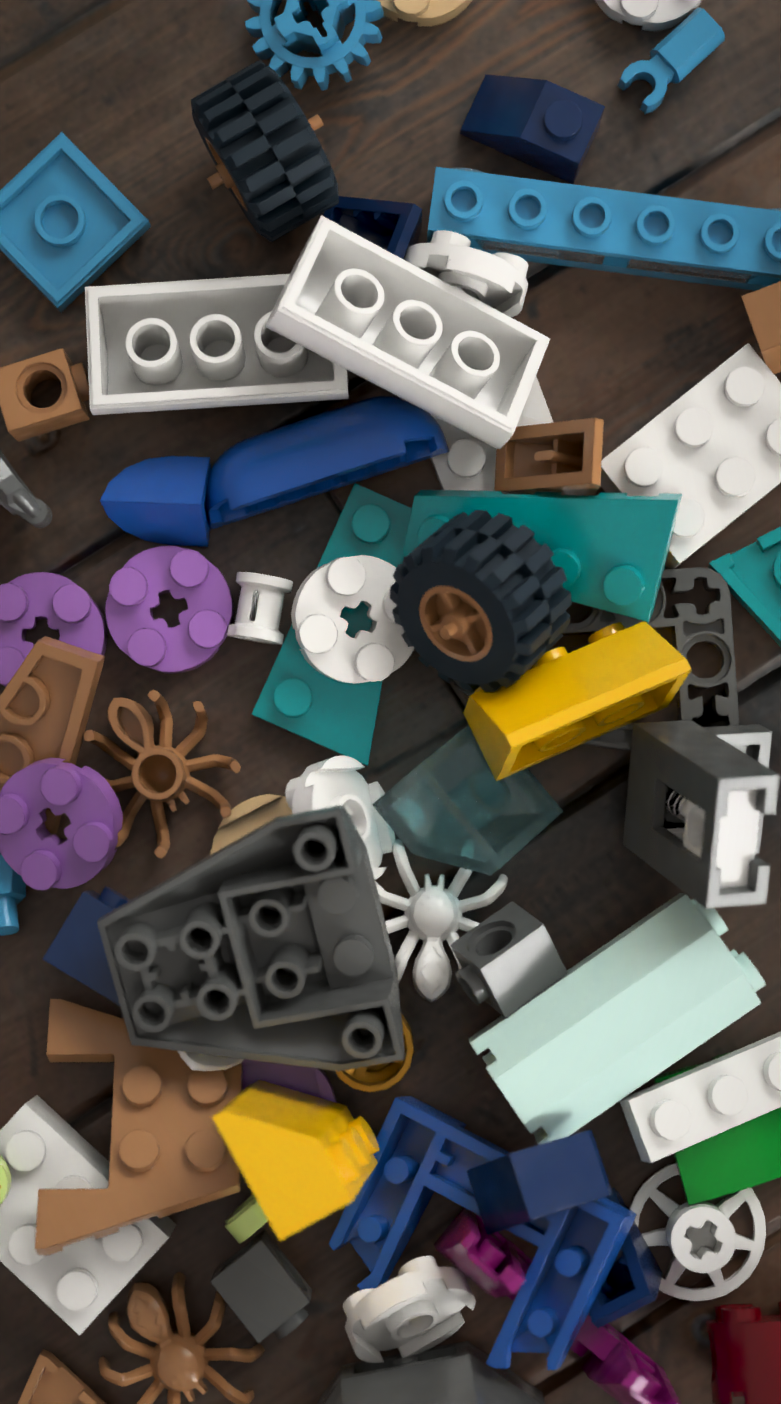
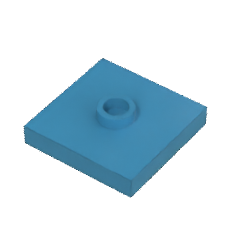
M63 132L0 190V251L60 313L85 290V287H89L151 227L147 218Z

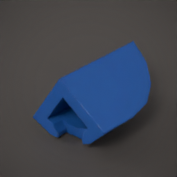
M167 456L148 458L125 468L108 483L100 502L108 518L125 532L145 541L167 545L208 547L210 526L204 502L211 471L210 457Z

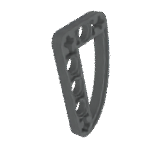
M697 567L663 570L661 581L673 582L670 594H683L691 591L695 580L703 581L704 590L709 592L715 591L716 601L706 606L704 615L696 613L694 604L680 603L674 604L671 607L675 618H664L663 614L667 597L664 587L660 582L653 615L649 622H647L654 630L671 629L673 647L686 659L690 648L700 642L710 643L715 646L721 655V668L713 677L707 679L699 678L690 671L676 693L678 721L692 720L703 714L702 696L690 700L688 697V687L704 690L723 684L725 697L719 695L711 696L713 715L724 717L725 726L739 725L731 598L728 584L719 573L709 568ZM591 607V613L587 619L579 623H569L568 627L561 634L563 636L594 634L598 630L618 622H622L626 629L643 621ZM452 681L468 697L474 694L473 691L462 689L458 681ZM627 724L588 741L584 745L631 751L633 725Z

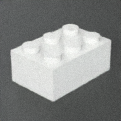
M747 343L602 460L600 486L606 493H627V496H658L659 493L682 494L665 566L668 569H675L781 484V382L750 344Z
M36 1095L27 1101L0 1130V1156L6 1161L11 1173L10 1191L4 1202L0 1205V1261L80 1336L169 1239L176 1224L168 1216L158 1218L157 1215L121 1227L117 1233L99 1239L91 1237L63 1246V1251L51 1255H38L35 1250L38 1189H106L109 1186L110 1162L44 1100Z

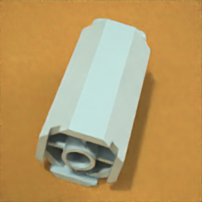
M677 894L568 969V974L506 1018L500 1016L468 1038L477 1055L487 1048L490 1049V1052L482 1057L487 1065L486 1069L530 1134H534L538 1145L571 1135L761 1004L755 992L764 987L766 983L745 953L738 954L734 949L729 951L720 936L727 932L728 928L715 908L706 909L694 899L691 900L687 894Z

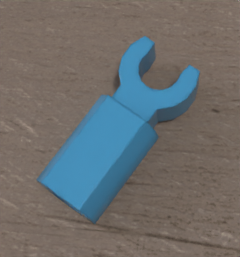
M698 7L650 51L651 59L649 61L639 60L631 63L623 71L618 87L624 91L636 80L647 81L652 86L653 92L644 99L640 110L644 114L654 111L661 105L667 85L670 82L678 84L725 41L722 27L703 8Z

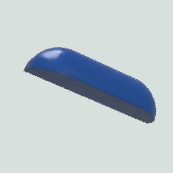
M377 396L244 439L228 448L211 468L204 502L209 526L211 529H215L447 453L449 449L444 433L434 417L427 411L400 397Z

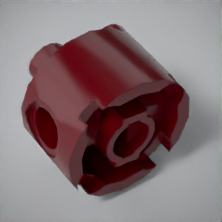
M781 1301L778 1302L779 1314L761 1315V1307L753 1306L751 1303L714 1306L715 1319L706 1321L712 1353L711 1389L714 1404H733L732 1392L733 1397L744 1396L745 1404H781Z

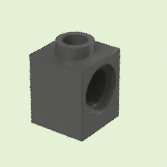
M513 901L450 944L462 967L455 975L464 992L476 1005L485 1001L505 1018L568 974L544 924Z
M263 1230L214 1270L210 1282L258 1343L271 1333H274L279 1340L284 1338L309 1316L304 1307L310 1303L312 1289L266 1230Z

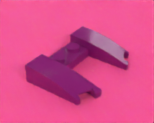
M465 1207L434 1243L436 1250L484 1292L495 1298L508 1296L513 1302L525 1281V1276L532 1263V1259L500 1232L487 1235L481 1216ZM588 1314L570 1349L583 1357L588 1349L593 1352L582 1367L591 1381L620 1404H681L665 1370L611 1324L608 1323L597 1328L592 1323L590 1314Z

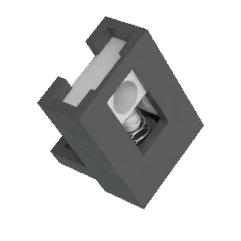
M692 720L633 723L623 846L706 909L766 904L770 865L755 854L760 853L764 815L776 814L780 775L769 769L773 731L761 724L702 727Z

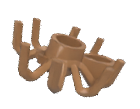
M153 689L148 693V697L155 704L160 719L159 745L156 746L154 744L152 716L141 704L123 697L113 698L108 707L107 718L116 735L138 754L137 759L129 755L109 738L96 731L87 730L84 732V739L86 742L98 746L132 771L131 776L115 780L106 779L114 792L131 788L137 789V792L123 812L122 830L118 832L116 847L121 846L128 838L136 814L144 802L149 799L157 835V847L154 854L161 859L166 856L170 848V836L163 802L166 801L172 812L177 811L175 802L177 797L187 805L190 800L184 792L186 788L209 800L220 810L223 818H228L231 816V805L214 788L191 777L190 772L220 767L232 770L237 774L241 769V765L236 759L219 754L186 760L185 756L205 735L208 714L202 702H193L196 713L194 728L176 748H173V719L166 699Z
M178 1272L174 1275L171 1287L172 1303L178 1330L172 1332L169 1312L159 1291L148 1283H134L129 1291L126 1305V1314L130 1327L140 1336L155 1342L156 1346L152 1347L130 1338L120 1327L118 1312L110 1313L108 1329L112 1337L124 1350L149 1359L150 1364L126 1373H119L113 1371L109 1361L102 1356L99 1359L98 1365L103 1379L123 1387L153 1376L155 1380L137 1404H153L164 1388L168 1389L167 1404H181L182 1391L188 1401L192 1402L195 1400L194 1388L203 1395L209 1391L202 1381L203 1378H206L219 1392L235 1404H249L255 1399L253 1390H246L244 1392L237 1390L208 1365V1361L252 1363L263 1356L265 1352L264 1347L260 1343L249 1349L205 1347L204 1344L219 1330L227 1302L218 1291H216L209 1321L195 1335L190 1331L184 1293L186 1276L183 1273Z

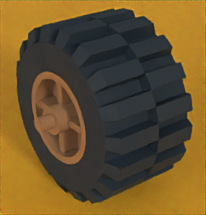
M258 60L191 99L194 123L215 163L216 173L206 178L212 189L222 184L227 189L229 188L243 213L260 235L270 242H274L339 203L336 177L314 133L315 130L324 126L320 116L317 114L307 120L283 80L265 63Z
M474 510L469 516L465 512L455 515L403 559L404 561L397 566L393 574L396 582L390 587V599L397 604L392 610L395 623L403 627L404 633L401 636L408 647L413 646L420 654L418 659L427 668L430 665L438 671V677L448 683L456 680L462 689L473 692L479 687L486 693L497 692L502 686L508 688L514 684L563 636L561 633L568 627L571 618L566 611L572 605L571 592L562 587L567 578L563 568L555 566L552 562L551 557L554 553L546 543L541 546L534 540L533 536L535 533L524 524L520 528L514 526L512 518L498 513L492 518L487 510Z

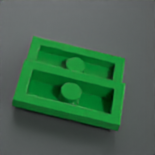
M728 1053L721 1054V1055H718V1056H714V1057H711V1058H712V1060H714V1059L719 1058V1057H721V1056H723V1055H726V1054H728ZM707 1062L656 1075L653 1077L654 1084ZM781 1107L673 1153L688 1205L735 1193L781 1177Z

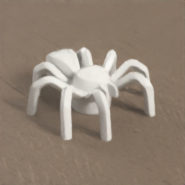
M395 839L393 855L398 872L410 894V898L407 899L389 893L375 881L380 903L405 911L403 916L385 921L388 934L407 927L409 928V932L395 957L398 983L403 976L407 962L418 940L421 939L423 944L415 959L412 970L413 985L418 994L431 1003L441 998L451 983L452 969L450 960L443 947V941L447 940L450 946V944L460 938L456 932L458 929L469 932L480 923L463 917L462 913L492 904L504 892L508 883V877L505 874H500L498 880L483 894L458 900L457 897L469 879L477 858L478 845L476 841L467 843L460 868L448 889L445 888V875L443 874L439 875L436 885H432L429 874H424V887L420 888L410 867L403 841L400 839ZM454 954V957H455V959H456V961H457V964H458V967H459V970H460L462 967H461V965H460L458 959L456 958V956H455V954Z

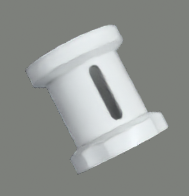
M237 572L236 583L241 586L236 620L234 624L228 625L227 636L259 643L283 645L284 635L279 632L284 596L286 593L292 592L293 581L259 573Z

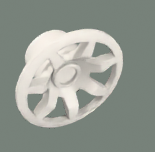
M676 1163L667 1165L655 1172L641 1185L629 1208L630 1211L637 1214L634 1220L637 1227L639 1225L640 1213L649 1197L669 1218L666 1228H659L642 1234L648 1246H669L674 1254L665 1278L662 1277L659 1290L675 1298L689 1301L712 1300L725 1296L737 1289L751 1276L764 1251L766 1225L760 1201L750 1187L735 1192L716 1205L706 1201L693 1205H688L687 1202L679 1205L656 1189L669 1178L679 1175ZM745 1201L753 1217L754 1232L752 1239L735 1233L734 1227L729 1220V1217ZM735 1249L748 1250V1256L742 1266L732 1276L724 1280L721 1268L729 1262ZM687 1268L697 1273H708L714 1285L693 1289L679 1286L675 1283Z

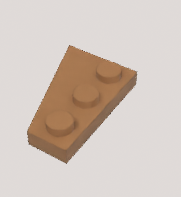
M44 636L35 643L0 695V792L9 778L36 761L46 758L65 759L62 762L76 765L105 656ZM47 808L45 812L47 816L45 826L51 834H56L62 814L55 816L50 808Z

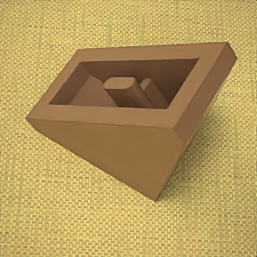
M589 418L516 427L514 434L502 448L496 450L494 491H501L503 494H534L538 491L562 492V495H595L601 482L604 420Z

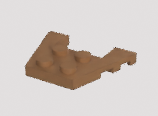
M50 999L47 1057L49 1062H114L109 1186L106 1189H38L35 1250L37 1254L51 1255L63 1251V1246L91 1237L99 1239L119 1232L121 1227L157 1215L158 1218H162L240 1192L241 1170L212 1117L242 1092L243 1062L227 1070L206 1072L192 1070L176 1050L131 1045L124 1019L62 999Z

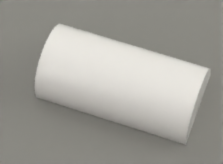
M322 215L297 259L266 324L267 328L497 449L502 448L514 434L550 338Z
M290 274L85 287L89 402L92 415L349 399L347 369L266 327L271 312Z

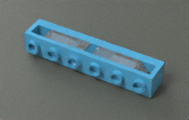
M436 167L427 243H431L433 232L446 230L467 237L471 242V248L490 254L509 253L529 262L754 291L781 281V208L761 209L484 173L471 168L459 167L450 169Z

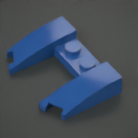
M413 1096L395 1097L376 1138L379 1151L374 1156L378 1164L354 1200L346 1205L329 1242V1246L333 1251L339 1250L350 1242L370 1270L371 1274L357 1285L360 1290L377 1288L387 1282L434 1191L481 1216L467 1171L510 1154V1152L466 1130V1124ZM604 1197L506 1229L537 1246L538 1249L527 1271L525 1281L516 1295L485 1364L497 1369H507L511 1365L512 1352L549 1353L547 1370L559 1369L587 1318L637 1214Z

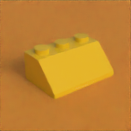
M645 621L626 629L622 622L614 623L592 634L588 638L589 645L568 653L565 647H558L547 651L532 666V669L528 670L508 688L502 686L497 692L487 693L481 687L477 688L474 694L469 696L463 714L495 780L498 781L668 707L692 670L686 658Z
M258 1080L247 1086L212 1117L279 1241L352 1202L378 1164L374 1154L379 1151V1145L373 1131L362 1116L354 1119L346 1105L263 1080Z

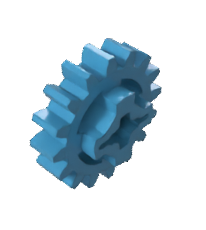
M247 0L251 9L260 15L245 21L249 34L260 38L252 46L259 60L271 58L269 67L280 77L285 75L288 70H291V81L295 88L298 89L303 88L308 76H314L321 91L328 90L329 75L335 72L348 83L352 80L351 71L348 67L351 62L355 60L365 66L371 63L369 54L364 48L365 43H381L382 40L379 28L370 23L384 17L380 1L287 0L284 13L276 17L282 0ZM305 1L310 4L313 11L317 10L318 14L323 18L324 22L322 25L327 33L326 37H322L317 27L313 28L307 20L306 16L308 13L303 5ZM355 20L349 37L342 44L341 40L345 26ZM306 50L321 54L322 56L303 57L296 54Z

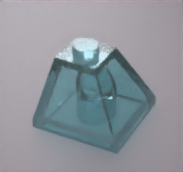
M469 725L372 804L412 854L490 876L505 865L563 812L528 768L496 781Z

